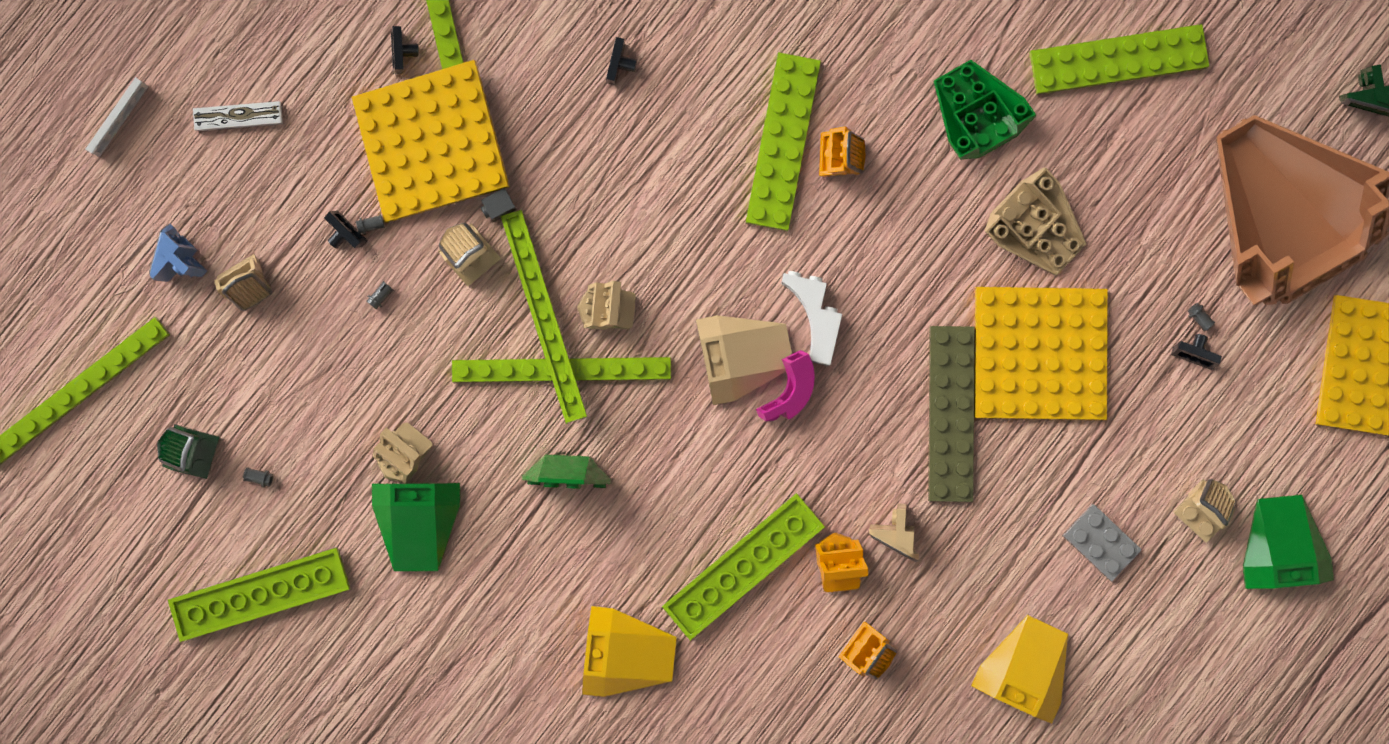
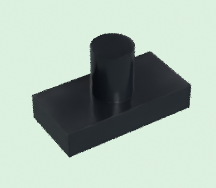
M392 26L390 32L393 74H402L404 70L403 57H418V44H402L401 26Z
M616 37L606 77L607 84L616 85L619 69L635 72L637 59L623 56L625 39Z
M338 210L329 211L324 217L336 230L328 239L329 244L334 248L338 249L345 240L354 248L363 247L368 241L362 234L358 233V230Z
M1202 334L1195 335L1192 345L1183 341L1178 342L1171 352L1172 356L1210 370L1217 367L1222 358L1221 355L1205 350L1208 337Z

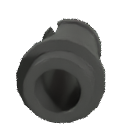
M381 214L366 219L361 217L356 221L359 234L363 233L366 235V232L385 228Z
M383 281L371 296H367L368 300L366 302L375 309L381 308L383 301L394 290Z
M1195 303L1187 310L1188 316L1193 317L1202 330L1206 331L1215 322L1204 311L1203 305Z
M247 467L243 474V481L260 484L263 488L266 486L270 487L273 481V474L268 470L263 472Z

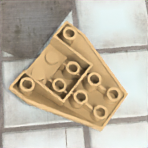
M1045 167L1022 180L991 212L985 228L987 235L999 247L1054 275H1058L1086 245L1060 182Z
M719 315L696 320L713 405L736 401L786 372L782 359L792 354L786 324Z

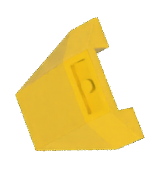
M591 606L582 695L605 697L672 682L677 637L614 608Z
M1027 615L980 665L971 686L997 700L1052 724L1062 700L1068 633Z

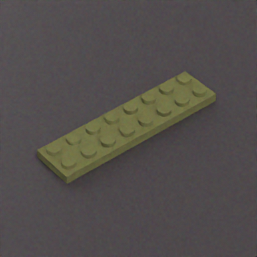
M930 326L928 501L973 502L974 327Z

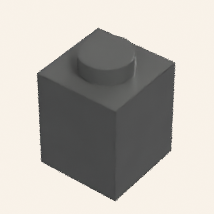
M505 188L481 200L484 204L481 207L486 219L491 218L493 222L501 219V216L517 210Z

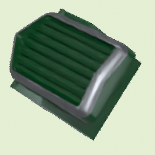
M1381 64L1360 70L1361 74L1358 75V81L1363 90L1340 95V102L1347 106L1389 117V85L1384 86Z
M174 424V427L167 428L157 441L158 460L162 463V467L207 479L219 436Z

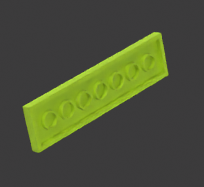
M1202 24L1031 50L1029 52L1036 95L1207 69L1209 67Z
M778 52L745 223L784 231L789 229L821 60Z
M797 493L794 494L662 605V608L689 640L693 639L825 526Z
M336 547L168 599V604L179 641L182 642L350 590V585L339 549Z

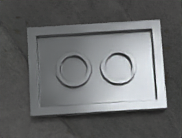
M1091 504L1062 535L1109 581H1113L1142 550L1094 504Z

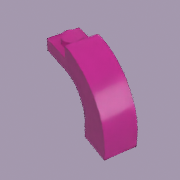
M799 350L782 359L787 372L786 388L777 399L756 409L758 417L766 422L777 420L780 415L789 420L805 407L811 397L815 381L814 367L808 353Z

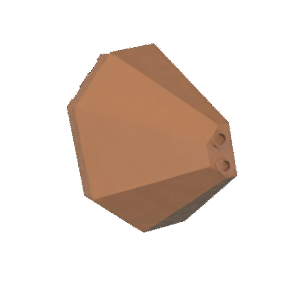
M1256 115L1248 119H1242L1236 126L1229 130H1223L1217 136L1216 143L1236 286L1242 290L1253 305H1258L1261 302L1265 305H1273L1278 301H1281L1282 304L1292 302L1362 261L1369 254L1366 250L1373 244L1378 245L1389 234L1388 171Z

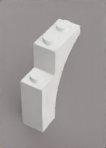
M789 271L788 274L784 273L781 284L795 294L803 305L809 319L811 328L809 355L811 361L830 366L842 314L837 313L838 309L825 306V310L821 309L827 283L822 282V278L810 276L809 279L803 278L801 273Z

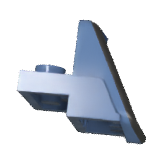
M167 224L160 231L149 270L150 277L153 280L168 282L176 273L181 276L203 277L207 270L192 257L198 250L184 236L180 235L173 225Z

